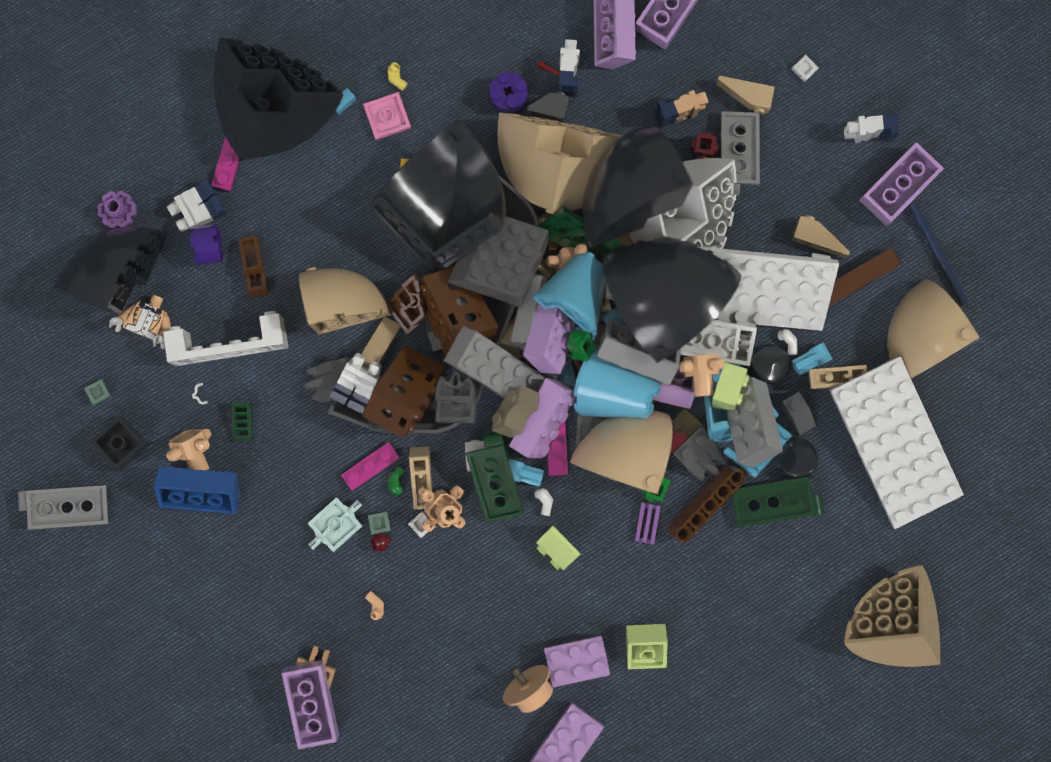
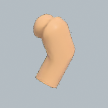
M370 591L365 599L372 604L371 618L378 620L383 617L384 602Z

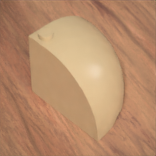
M316 267L299 273L300 289L308 324L318 335L392 315L381 290L369 279L356 272L339 268L316 269Z
M925 279L915 285L895 309L889 325L887 349L890 360L898 356L902 358L910 378H913L980 337L951 296L933 281Z
M655 410L647 419L608 417L592 428L590 433L579 443L570 463L613 480L658 494L671 449V418L668 414Z
M923 565L901 570L897 575L889 579L886 577L872 587L859 601L854 609L855 613L851 621L848 622L844 642L846 647L854 654L866 660L884 665L901 667L940 665V634L936 604L931 584Z

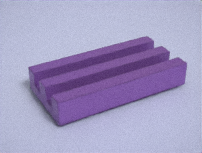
M641 503L635 541L654 544L661 506ZM644 508H648L644 536L640 538ZM652 509H655L651 539L648 540Z

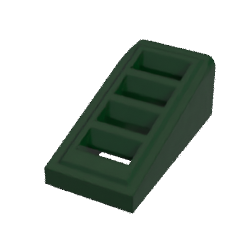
M231 402L233 442L253 441V403ZM247 408V412H237V409ZM238 416H247V420H238ZM238 424H247V428H238ZM238 432H248V435L238 436Z

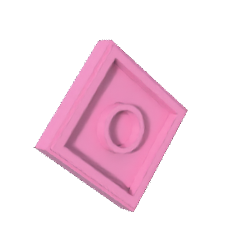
M399 92L363 104L375 140L411 129Z

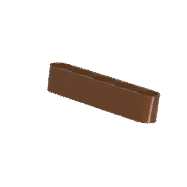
M893 248L886 250L836 279L829 306L900 266L902 263Z
M726 465L670 524L669 533L679 542H688L744 483L745 473L734 465Z

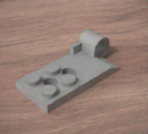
M722 111L721 158L735 160L737 182L734 183L733 194H736V197H739L740 184H760L759 113ZM738 127L743 128L745 134L739 135L735 132V129ZM742 145L745 151L742 153L737 152L735 146Z
M106 485L18 492L19 511H27L28 530L109 524ZM87 500L93 504V508L89 512H85L82 509L83 502ZM65 502H70L73 505V510L70 513H65L62 510V505Z

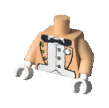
M152 295L149 304L139 301L137 304H133L126 309L122 315L112 318L109 328L112 325H117L115 331L119 332L121 325H123V328L153 340L154 347H156V344L161 343V349H164L163 332L169 331L168 328L171 327L170 318L167 316L168 313L159 309L163 298Z

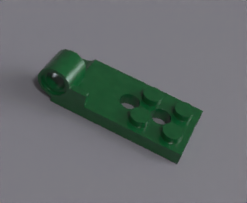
M564 206L537 226L548 230L549 239L563 248H576L579 244L586 245L587 252L595 255L596 260L600 258L602 263L605 254L622 246L618 239H613L590 248L583 226L584 219Z
M496 432L483 435L485 448L466 452V457L486 523L524 515V509L509 461L505 436ZM496 479L501 484L498 487H494L490 484V481ZM497 497H503L506 500V502L503 504H498L495 501V499Z
M809 477L738 488L732 494L738 528L825 513L822 494L812 496ZM772 496L779 499V505L776 508H771L768 505V499ZM751 500H757L760 503V508L757 511L749 509L748 505Z

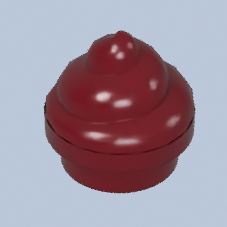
M377 533L374 537H371V545L375 552H384L388 548V544L391 543V538L382 533Z

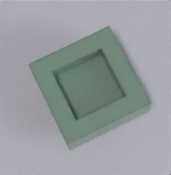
M102 379L84 388L94 406L112 397Z
M388 512L368 515L371 534L391 531Z

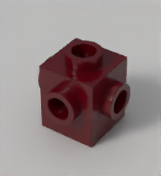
M698 133L696 140L692 139L690 150L693 151L692 157L705 159L716 155L719 145L716 144L717 136H712L710 133Z

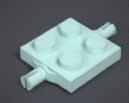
M336 497L308 522L316 535L308 545L312 546L311 548L314 550L322 542L335 552L363 527L354 514L362 504L356 500L350 507H347Z

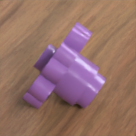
M110 191L102 196L103 202L99 203L97 208L98 216L103 218L104 225L116 229L118 226L123 228L133 223L132 217L137 215V205L132 202V197L123 191H119L117 194Z

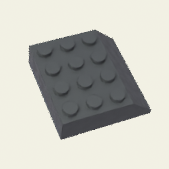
M505 216L504 225L500 232L457 260L448 283L521 307L549 243V231Z

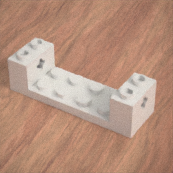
M276 311L265 312L264 316H259L263 339L252 337L248 339V342L234 340L230 341L229 345L215 343L210 344V348H203L202 346L192 347L189 332L180 329V326L168 328L169 331L163 332L167 362L174 366L287 349L289 347L285 320L279 313L276 314Z
M713 320L700 334L681 348L680 354L687 356L718 354L719 358H722L724 362L750 366L757 327L755 323L735 321V323Z

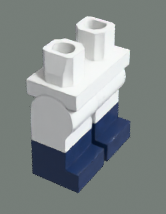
M565 40V48H561L558 92L565 93L568 97H577L578 79L573 77L577 72L580 50L576 49V40Z
M898 114L870 116L866 119L865 116H859L856 121L847 122V126L844 127V138L854 139L855 143H861V141H869L871 138L884 137L885 142H893L899 134Z
M207 178L200 181V184L174 197L175 201L167 206L173 217L182 212L184 218L176 221L181 232L203 226L227 214Z
M356 353L352 360L350 359L346 364L329 397L345 405L356 387L347 406L363 414L371 393L382 376L380 375L382 365L373 361L370 367L367 368L363 366L366 357Z

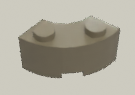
M522 385L510 390L497 413L492 418V431L509 438L522 434L527 419L537 411L539 393Z

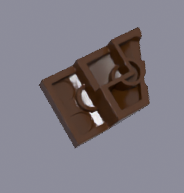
M416 274L404 282L402 287L387 302L390 312L407 335L412 333L426 317Z

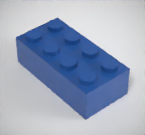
M171 466L158 468L154 488L159 507L236 514L240 498L237 473L194 470L192 468L182 469Z

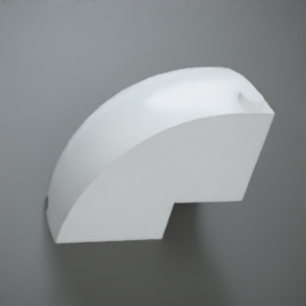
M705 158L684 161L683 164L693 185L683 206L647 219L643 229L629 233L634 244L639 240L645 242L654 241L657 238L670 239V241L691 242L699 247L723 249L727 237H725L727 227H731L734 212L731 209L736 200V194H733L734 183L737 182L735 160Z

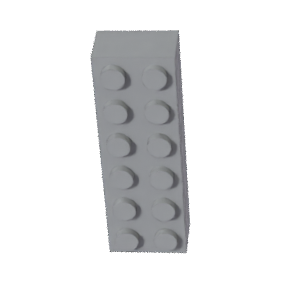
M464 326L444 359L446 363L503 399L506 398L510 390L519 385L539 392L546 379L545 376L486 337Z

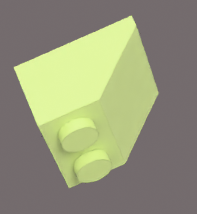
M724 363L713 396L712 408L735 410L736 405H741L744 394H740L742 386H747L750 377L746 375L747 369Z
M554 526L536 542L538 544L536 549L543 556L548 554L552 558L550 563L557 570L560 567L564 570L580 555Z
M665 624L627 625L628 669L667 668V634Z

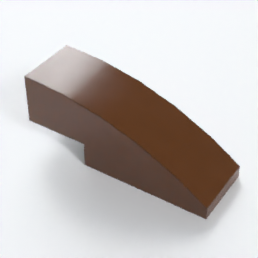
M257 235L238 239L243 272L251 299L270 295Z

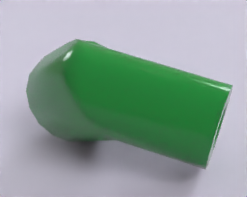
M399 466L388 477L389 491L396 496L400 495L403 491L399 484V479L405 472Z

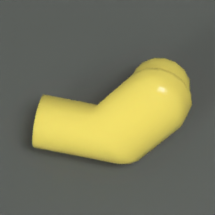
M395 62L391 63L388 67V80L403 91L408 83L400 78V65Z

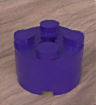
M502 72L491 82L489 89L490 100L497 112L514 114L520 112L527 103V84L521 76L512 72ZM505 92H512V94H509L508 96L505 95Z
M217 224L191 228L190 246L191 249L195 248V254H193L195 265L223 262L224 255L223 251H221L222 238Z

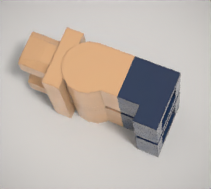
M693 90L686 95H682L678 100L666 103L665 99L659 100L654 112L660 128L685 120L689 116L690 118L696 117L700 110L706 108L705 104H708V99L705 91L695 94Z

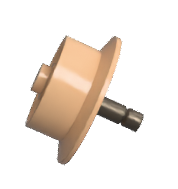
M537 665L524 672H520L519 668L514 666L510 670L515 679L507 686L503 694L505 704L509 706L517 705L523 713H529L540 708L548 701L552 695L553 687L548 682L550 671L547 666Z

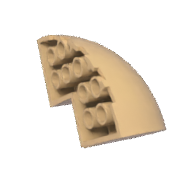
M499 112L497 133L501 162L508 179L519 194L529 202L546 208V212L552 214L562 206L571 211L583 208L585 187L596 163L608 148L623 135L601 132L599 129L551 119Z

